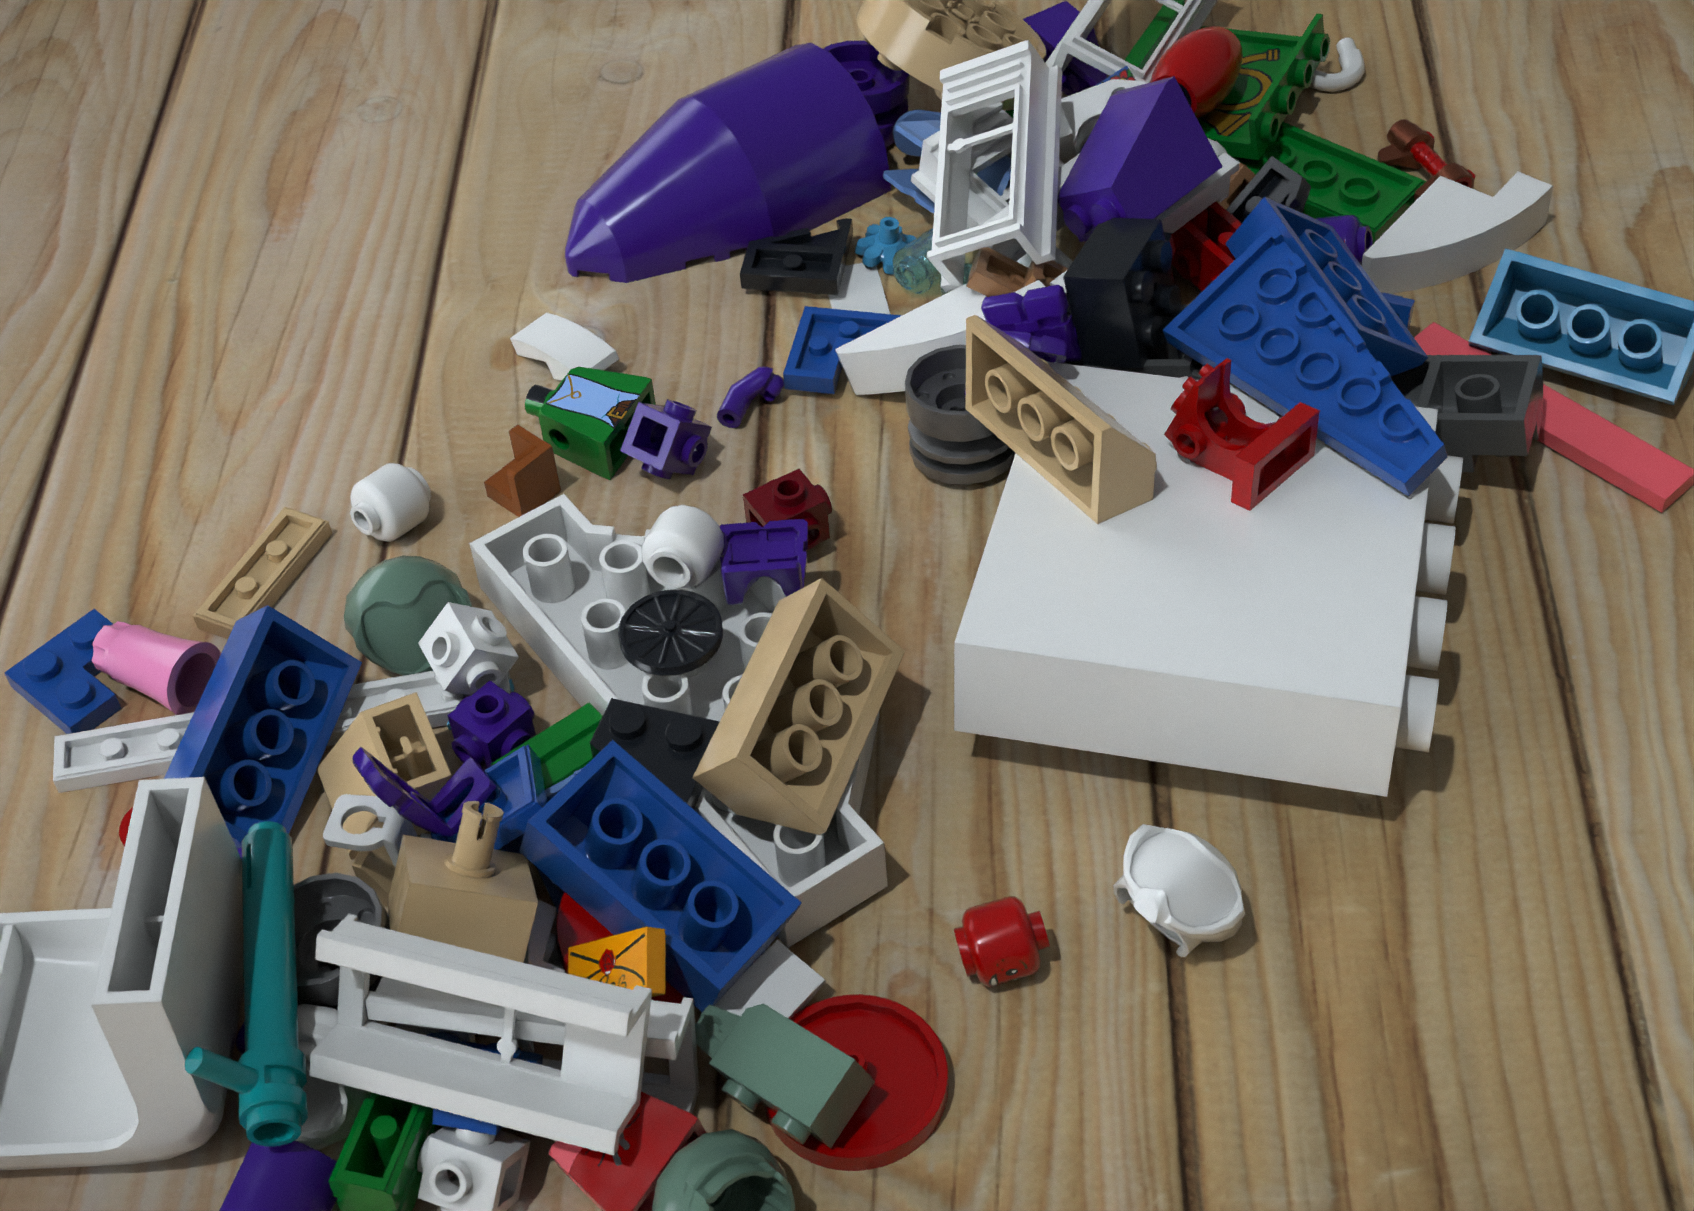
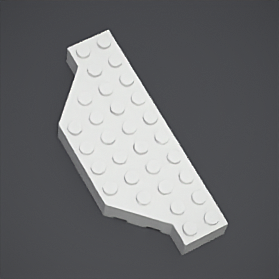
M562 494L469 543L482 591L581 707L590 702L602 716L611 698L720 721L778 601L785 598L781 586L772 578L763 576L748 589L744 596L743 604L727 605L719 557L705 582L696 588L685 590L706 597L718 609L723 626V640L720 648L706 664L693 671L672 676L653 675L637 669L627 661L621 651L618 637L621 618L631 605L649 594L673 590V588L659 584L648 572L642 561L641 548L650 529H646L645 536L615 534L614 526L592 525L566 495ZM879 712L825 833L816 835L737 815L704 787L694 807V810L802 903L777 935L787 948L888 886L884 842L859 816L879 720Z

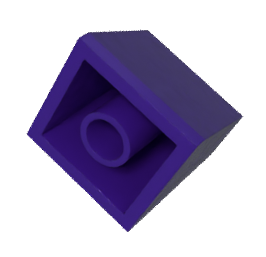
M1175 77L1120 90L1110 96L1058 193L1057 201L1064 212V221L1070 231L1077 235L1080 242L1087 241L1098 224L1112 218L1155 219L1223 167Z

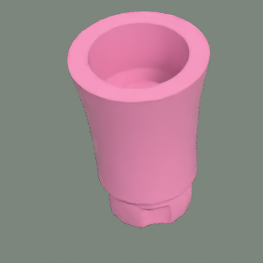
M120 621L113 625L103 626L92 643L94 651L92 663L98 670L110 675L114 681L131 687L158 701L176 715L195 712L221 655L219 649L212 643L182 639L141 625H130Z

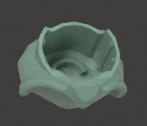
M403 555L384 560L369 568L346 596L344 622L346 630L354 638L356 648L367 659L390 672L405 676L433 671L418 642L448 602L470 607L472 605L467 590L462 588L456 573L437 561L421 556Z
M728 1129L703 1134L674 1155L657 1180L652 1211H795V1201L785 1170L771 1151L758 1139L739 1131Z

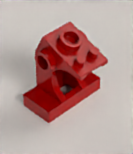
M1226 358L1215 368L1207 363L1198 373L1202 377L1200 380L1196 381L1191 376L1182 385L1184 391L1171 406V411L1176 415L1164 435L1172 442L1175 450L1181 456L1233 481L1231 502L1251 511L1314 457L1320 410L1300 402L1276 422L1264 424L1254 421L1245 415L1246 410L1241 399L1230 392L1232 360Z

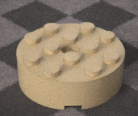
M864 0L856 16L859 37L879 51L877 59L883 65L896 71L903 70L934 88V93L941 100L943 84L940 81V70L1026 40L1030 41L1042 59L1046 55L1045 45L1038 34L1021 17L998 0L991 5L981 0ZM1015 97L1001 101L1003 103L1002 109L1009 110L1014 108Z

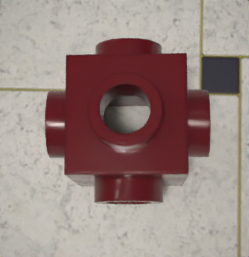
M800 469L773 479L743 494L746 523L756 522L763 527L769 521L804 519L808 522L807 550L830 538L828 515L832 513L830 499L824 488L819 484L814 486Z

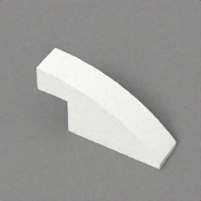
M1517 172L1494 197H1491L1440 176L1363 254L1362 268L1381 293L1389 294L1422 289L1478 271L1501 259L1505 248L1514 251L1546 225L1553 185Z
M1037 280L1015 292L1024 296L1027 290L1046 286L1040 280ZM966 283L836 348L835 351L853 392L856 395H870L905 391L907 371L919 357L938 348L966 345V318L977 315L985 320L981 305L987 296L966 287Z

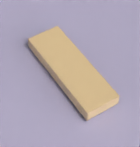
M284 507L194 613L193 618L197 628L228 639L237 620L267 605L273 607L332 535L329 521Z

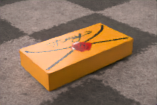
M647 926L569 947L568 974L631 990L636 985L652 989L651 997L664 995L666 992L665 929Z

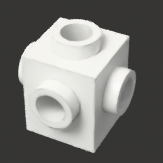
M451 602L445 605L418 642L435 673V679L444 691L456 695H472L489 680L498 686L519 658L506 636L507 631L505 627L496 619L492 611Z
M447 1126L443 1127L436 1133L430 1134L420 1150L417 1168L423 1174L418 1199L440 1206L441 1211H507L518 1202L531 1141L501 1130L497 1135Z

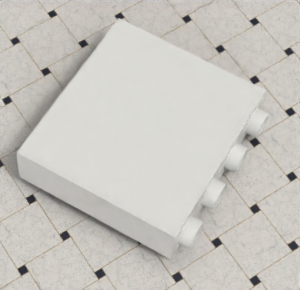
M1047 362L1053 370L1070 384L1078 387L1086 397L1107 414L1112 415L1120 425L1141 442L1146 443L1156 453L1157 468L1154 478L1153 500L1097 524L1015 453L954 642V731L1387 797L1395 747L1429 752L1439 679L1406 675V666L1438 670L1448 600L1415 596L1416 591L1446 595L1456 527L1425 523L1424 520L1454 523L1463 457L1447 455L1448 458L1408 497L1316 438L1314 457L1249 511L1231 502L1233 481L1184 458L1175 450L1172 442L1164 435L1176 415L1171 411V406L1184 391L1182 385L1187 379ZM1230 384V392L1241 399L1245 406V415L1256 422L1268 424L1276 422L1282 417V415L1235 385ZM1416 407L1435 432L1438 409Z

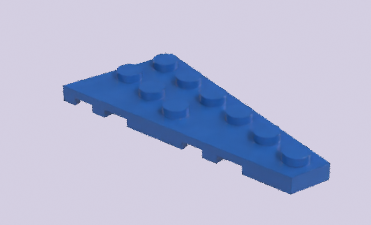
M1274 223L1163 329L1169 344L1203 366L1208 363L1215 368L1226 358L1232 360L1230 383L1278 414L1284 416L1300 402L1320 410L1316 438L1408 497L1448 458L1444 443L1411 400L1406 399L1396 387L1390 373L1380 361L1377 362L1367 349L1363 338L1324 287H1320L1310 275L1304 261L1297 252L1294 253L1284 241L1283 234Z

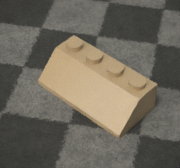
M977 315L966 318L965 409L1097 524L1153 500L1154 478L1157 468L1156 453L1146 443L1141 442L1112 415L1107 414L1078 387L1070 384L1053 370L1045 360L1040 359L1021 342Z
M823 578L779 600L694 773L693 779L737 815L816 835L825 833L905 650Z

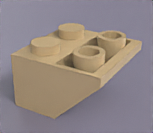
M417 692L360 712L317 767L332 810L337 798L344 794L376 796L353 764V755L360 747L372 754L430 801L452 777ZM368 811L354 813L345 820L343 829L351 834L365 833L372 828L378 817ZM412 823L417 836L428 832ZM347 849L350 859H355L359 851Z

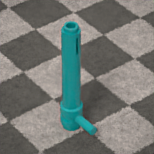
M266 821L251 826L248 834L242 840L245 1053L236 1062L201 1047H195L186 1057L185 1070L189 1074L239 1092L240 1125L246 1129L247 1139L260 1146H281L298 1139L302 1133L301 1126L308 1119L307 1093L303 1090L307 1083L306 1055L299 1049L292 837L286 832L283 825L277 822Z

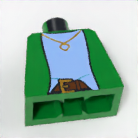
M576 367L568 372L555 390L540 385H533L526 396L525 411L527 414L539 417L543 441L552 446L554 454L598 476L611 480L629 456L620 450L638 402L656 405L651 378Z

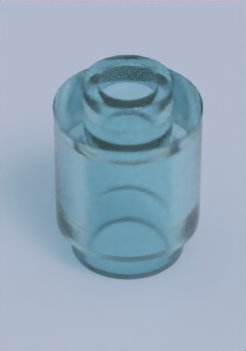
M933 229L927 230L897 251L893 257L894 275L897 282L903 288L916 294H923L941 282L940 272L927 258V252L932 250Z

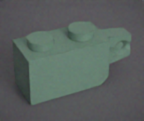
M709 1004L702 1012L699 1021L695 1024L696 1044L712 1058L709 1064L727 1080L721 1090L751 1112H754L760 1103L775 1112L776 1114L771 1123L803 1145L811 1135L831 1148L875 1083L873 1078L855 1059L765 1004L746 1008L742 1016Z

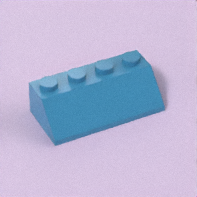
M1505 248L1468 342L1471 346L1502 355H1541L1542 367L1675 405L1694 370V301Z

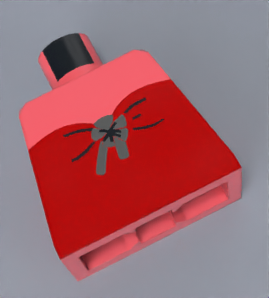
M641 1092L640 1105L620 1135L619 1147L614 1155L556 1140L550 1148L549 1155L559 1168L601 1211H652L657 1180L679 1150L703 1134H706V1131L700 1120L693 1114Z

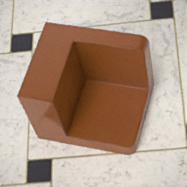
M516 425L509 430L515 459L487 479L484 484L487 497L520 517L545 504L561 491L552 446L522 426Z

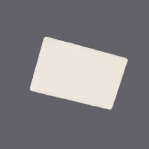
M863 263L845 266L838 295L828 294L832 309L890 314L877 266L868 267Z

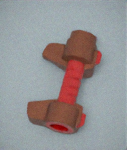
M1407 119L1397 121L1389 129L1387 140L1391 145L1379 150L1377 161L1386 165L1413 169L1424 168L1432 176L1415 191V201L1440 176L1473 189L1475 174L1457 163L1447 164L1434 152L1435 139L1430 132L1422 130L1416 123H1412Z

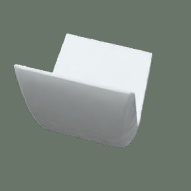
M205 777L139 780L112 908L0 913V1171L128 1165L167 1160L201 1147L217 1131L223 1117L227 1088L187 1073L185 1070V1060L189 1052L195 1047H201L231 1060L233 1057L244 992L242 859Z

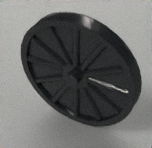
M673 589L649 594L631 605L621 618L618 637L624 657L634 667L653 675L672 676L688 673L706 664L721 646L723 626L718 609L706 597L687 590Z

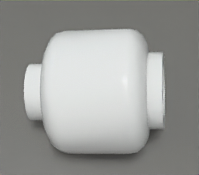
M388 463L353 486L350 495L351 519L357 529L363 534L371 535L381 541H394L427 518L431 499L428 483L417 470L401 464Z
M686 505L673 506L659 515L647 534L641 548L642 561L648 572L659 584L681 590L696 588L707 580L724 549V535L718 523L708 513L696 507Z

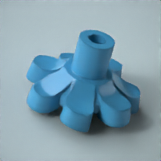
M892 217L881 219L880 226L873 224L867 227L866 237L858 239L855 248L857 255H863V264L868 267H875L880 262H883V271L887 274L899 272V261L907 265L914 264L917 261V251L919 249L916 237L903 234L898 220Z

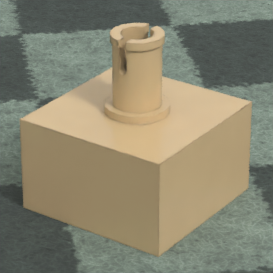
M479 801L465 802L462 807L463 814L456 843L403 834L387 902L390 930L524 963L538 900L527 858L519 853L494 849L499 824L503 819V810L495 805L485 803L483 814L478 812Z

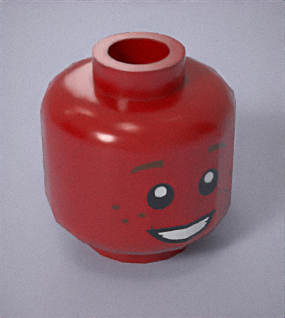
M1008 896L968 908L963 914L962 926L954 928L967 977L977 975L979 981L987 987H994L1036 974L1041 965L1039 950L1050 947L1040 911L1028 914L1024 903L1015 896Z

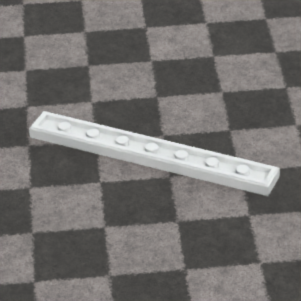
M434 671L353 684L327 746L335 745L360 712L417 692L432 728L447 725L449 721L447 715L464 698L470 695H456L444 691L436 681ZM508 671L498 686L510 694V675ZM194 712L55 736L53 782L58 792L62 793L165 775Z

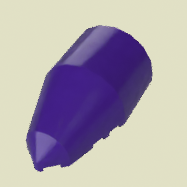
M805 43L788 48L678 99L577 200L565 247L568 273L574 277H578L580 271L607 273L610 276V281L629 283L686 269V261L713 255L715 262L730 259V251L748 247L749 241L770 236L780 237L791 231L807 227L811 231L890 192L891 183L883 178L884 171L889 170L885 143L873 111L854 78L830 52L813 43Z

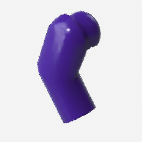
M767 366L756 368L731 385L717 413L718 421L728 428H737L740 426L751 401L758 394L766 401H773L784 387L783 378L772 373L773 368Z

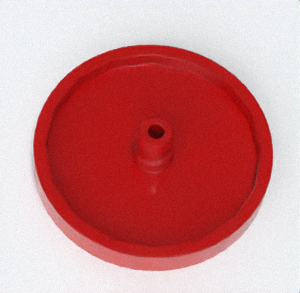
M855 994L821 1000L802 1009L790 1019L855 1059L875 1081L831 1148L811 1135L804 1145L794 1140L771 1123L776 1113L764 1106L766 1117L773 1131L792 1152L813 1164L825 1168L842 1171H863L884 1167L901 1160L918 1149L931 1136L938 1126L947 1104L948 1067L945 1052L938 1036L917 1013L900 1003L883 997Z

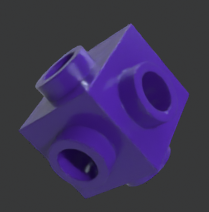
M667 399L665 406L638 402L620 451L642 461L641 468L644 471L661 478L671 479L673 472L694 475L697 466L703 461L707 453V439L712 426L694 419L696 409L674 400Z
M490 680L474 694L464 698L447 715L454 741L451 743L453 751L463 763L467 759L472 758L483 770L491 767L492 762L536 736L533 724L535 714L527 700L516 692L507 693Z

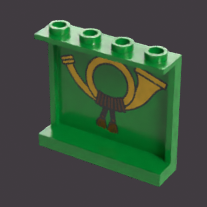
M1173 0L1183 6L1185 5V0ZM1163 5L1127 55L1125 61L1143 69L1179 13ZM1316 14L1302 37L1228 29L1238 38L1243 50L1239 77L1230 94L1220 105L1197 120L1207 138L1217 141L1222 145L1229 156L1259 160L1269 143L1277 139L1284 119L1287 115L1293 113L1298 97L1304 88L1310 86L1313 73L1320 62H1324L1327 59L1330 37L1324 33L1323 14Z

